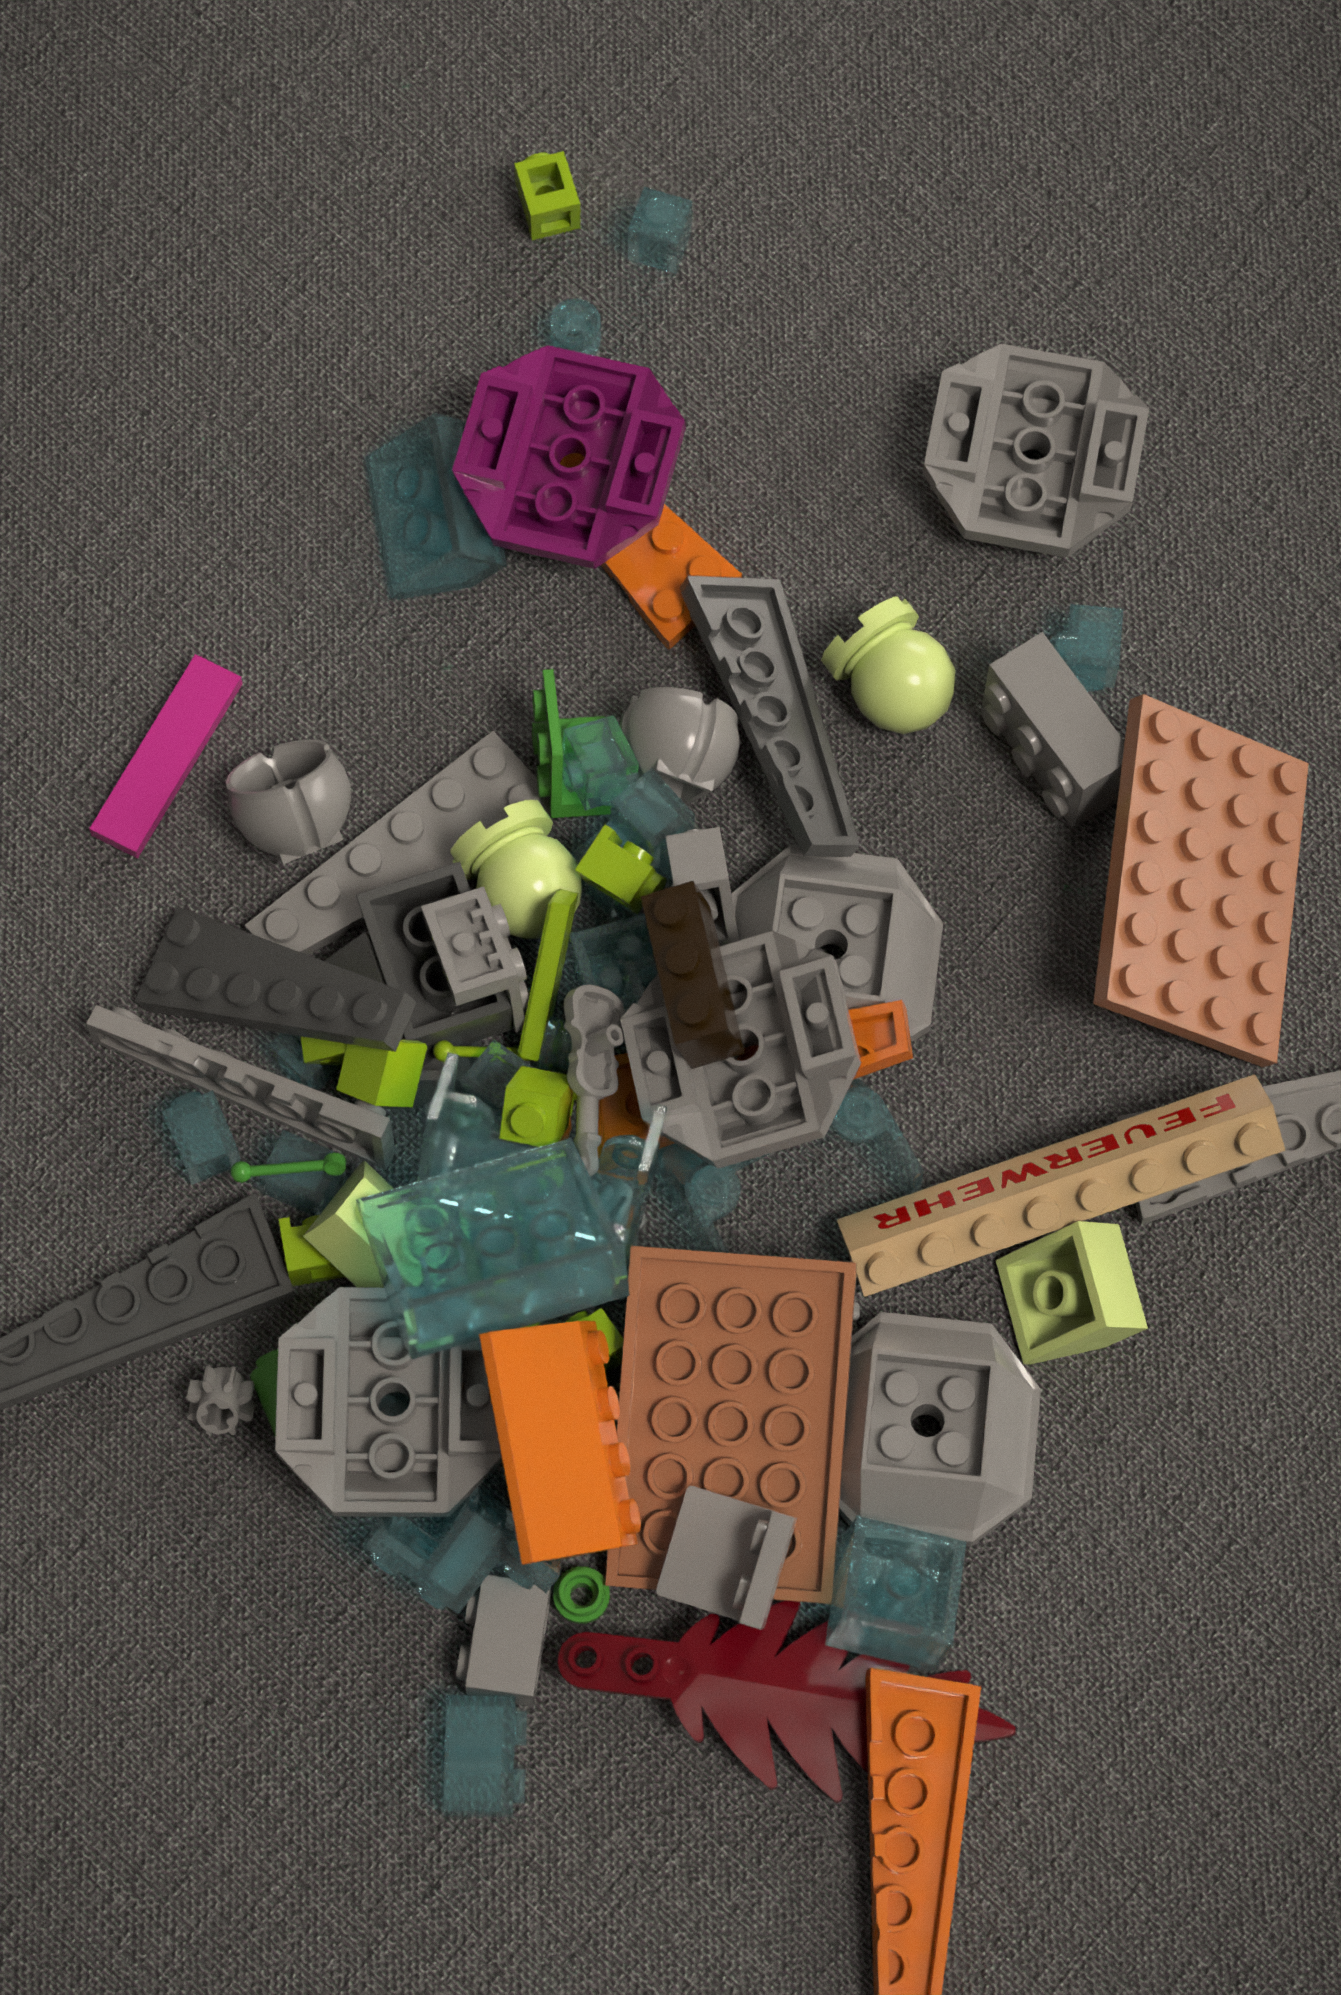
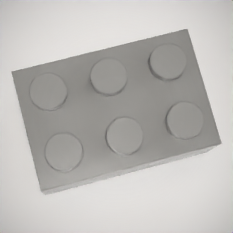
M1039 633L989 664L982 702L983 708H981L982 717L995 735L1003 734L1013 748L1011 751L1012 757L1020 771L1027 777L1033 775L1043 788V799L1053 815L1057 818L1064 817L1072 829H1075L1118 801L1125 741L1044 633Z

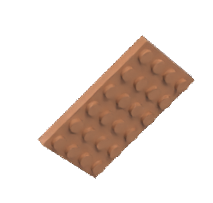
M1142 694L1130 699L1093 1004L1260 1067L1277 1063L1309 763Z
M631 1246L617 1437L618 1442H623L628 1451L630 1474L625 1476L629 1499L633 1498L636 1501L640 1512L641 1529L640 1532L636 1533L638 1545L608 1550L605 1586L656 1590L686 1489L689 1486H695L796 1517V1525L773 1599L823 1604L833 1603L857 1263Z

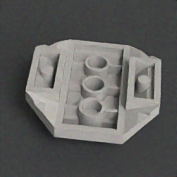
M999 344L976 355L963 364L958 363L942 371L924 460L923 475L964 539L1068 558L1130 512L1149 407L1137 395L1134 396L1124 382L1105 362ZM1037 450L1045 457L1033 460L1024 456L1022 452Z
M790 844L731 893L739 941L769 931H775L812 949H818L826 944L836 945L844 952V955L835 961L838 966L848 1010L902 1000L907 1008L911 1041H915L930 1031L943 922L897 858L854 853L851 857L803 856L798 845Z
M769 931L720 946L743 1047L745 1049L753 1045L759 1046L757 1052L751 1058L739 1061L737 1060L739 1055L691 1069L674 1044L659 974L648 985L638 1003H633L620 1019L642 1120L652 1130L717 1169L824 1138L861 1064L835 959L826 952L816 948L812 949L775 931Z
M339 1287L298 1324H294L279 1337L275 1439L277 1456L334 1516L450 1517L503 1461L479 1337L481 1333L498 1330L493 1325H490L453 1288ZM391 1392L403 1393L410 1399L407 1410L398 1416H388L379 1410L381 1399Z
M880 1312L852 1336L839 1514L858 1535L971 1547L1031 1502L1041 1388L993 1324ZM929 1415L939 1422L941 1431L935 1436L924 1437L914 1431L911 1421L917 1416Z

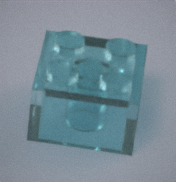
M856 1516L839 1546L825 1645L935 1671L953 1646L966 1541Z

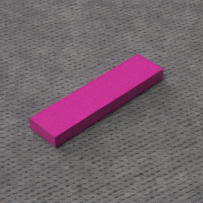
M196 654L194 655L89 828L91 836L137 859L139 858L243 685L241 676Z

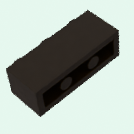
M689 881L641 896L676 1048L691 1069L744 1054L745 1051L711 908L694 881Z

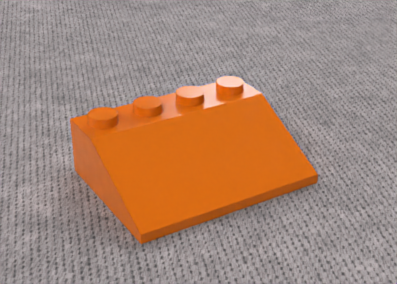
M573 1321L479 1334L522 1565L638 1545L636 1533L640 1532L641 1529L640 1512L636 1501L633 1498L629 1499L625 1476L630 1474V1459L624 1443L618 1442L614 1420H617L620 1415L619 1401L614 1388L607 1384L604 1364L609 1361V1349L602 1330H597L596 1321Z

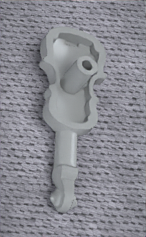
M582 985L568 992L565 997L564 1012L566 1023L564 1028L569 1032L572 1041V1051L568 1055L569 1068L567 1080L571 1089L577 1094L576 1136L574 1137V1143L580 1156L575 1161V1167L579 1176L590 1178L598 1171L597 1147L600 1145L602 1136L598 1135L599 1100L614 1094L618 1089L616 1070L619 1067V1063L614 1057V1047L621 1045L624 1041L620 1019L625 1014V1009L621 1000L613 992L595 985Z

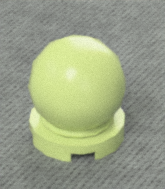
M895 596L877 604L859 616L858 619L863 624V627L845 643L837 635L824 651L821 661L837 681L851 678V694L860 712L881 729L907 734L927 729L948 711L954 695L956 670L945 648L928 633L912 630L919 616L906 599L901 601L898 596Z
M524 800L504 807L508 817L485 829L481 821L473 825L459 837L451 848L450 853L454 858L452 860L453 863H461L466 880H477L476 889L484 886L491 906L501 904L508 922L510 935L525 939H541L548 904L556 891L558 892L560 889L579 893L576 911L580 904L582 881L579 874L575 871L578 866L576 859L557 839L547 836L553 825V821L548 813L543 809L538 800Z

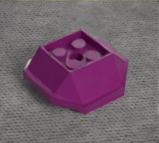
M547 345L521 356L504 367L497 366L480 374L452 472L493 546L596 569L659 524L686 430L684 418L676 406L672 404L649 368ZM572 453L581 454L585 457L583 462L576 467L568 468L560 465V461L566 455Z

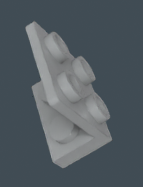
M483 886L421 906L424 922L455 1005L458 1006L506 990L512 1007L515 1032L522 1031L525 1020L523 1010L527 1009L529 1001L528 990L524 982L527 979V974L518 948L511 949L507 938L510 935V930L501 904L491 906Z
M689 1486L684 1495L658 1581L657 1595L739 1620V1623L757 1629L765 1628L797 1518L695 1486Z

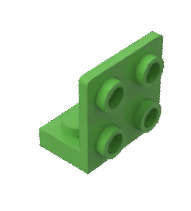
M544 669L542 670V689L532 690L534 715L532 744L534 755L538 754L539 765L536 768L539 798L548 797L551 818L615 814V794L605 716L559 719L554 670Z

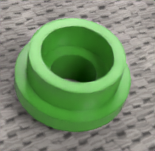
M579 1566L565 1571L558 1578L554 1586L553 1599L557 1611L563 1618L576 1624H587L597 1620L604 1614L610 1601L609 1586H605L606 1579L601 1573L590 1567ZM579 1587L589 1589L593 1595L592 1600L586 1605L575 1604L571 1599V1594L575 1589Z

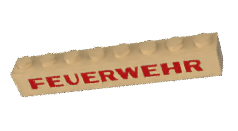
M1254 1074L837 1219V1223L850 1262L857 1263L856 1277L862 1293L866 1297L1062 1229L1077 1221L1088 1220L1286 1150L1273 1104Z

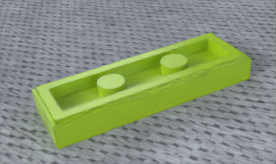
M560 889L558 892L556 891L548 904L518 1049L521 1058L539 1061L547 1047L579 893Z

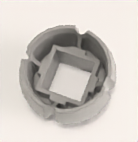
M654 687L641 690L639 698L633 695L628 708L621 717L617 735L618 754L628 774L626 787L681 808L712 792L730 775L738 757L740 738L737 727V713L719 699H714L710 704L706 705L703 702V693L683 688Z
M306 739L274 746V753L271 758H267L258 752L241 762L228 775L226 780L228 808L237 828L250 843L262 851L278 856L283 864L343 840L340 830L346 821L351 802L350 782L345 768L333 754L328 743L320 740Z

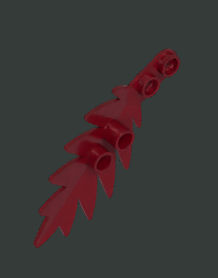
M785 1600L771 1606L765 1628L757 1629L739 1623L713 1643L712 1641L720 1623L719 1616L714 1613L695 1623L682 1636L679 1642L581 1632L571 1636L562 1645L558 1654V1667L564 1680L572 1687L580 1690L671 1700L682 1726L697 1743L704 1740L703 1708L713 1727L731 1752L768 1789L774 1790L777 1788V1777L768 1720L783 1746L803 1772L833 1802L840 1803L843 1796L832 1730L844 1749L868 1774L866 1670L876 1668L907 1674L922 1643V1636L919 1632H913L891 1639L871 1648L842 1667L866 1616L862 1608H856L815 1627L778 1654L801 1607L799 1601ZM591 1651L595 1653L597 1659L594 1665L589 1668L577 1666L576 1658L581 1652ZM645 1657L652 1660L653 1668L649 1673L639 1675L632 1670V1666L637 1659ZM967 1670L926 1676L969 1684L971 1681V1673ZM978 1708L974 1742L1000 1740L1015 1735L1014 1725L987 1710Z

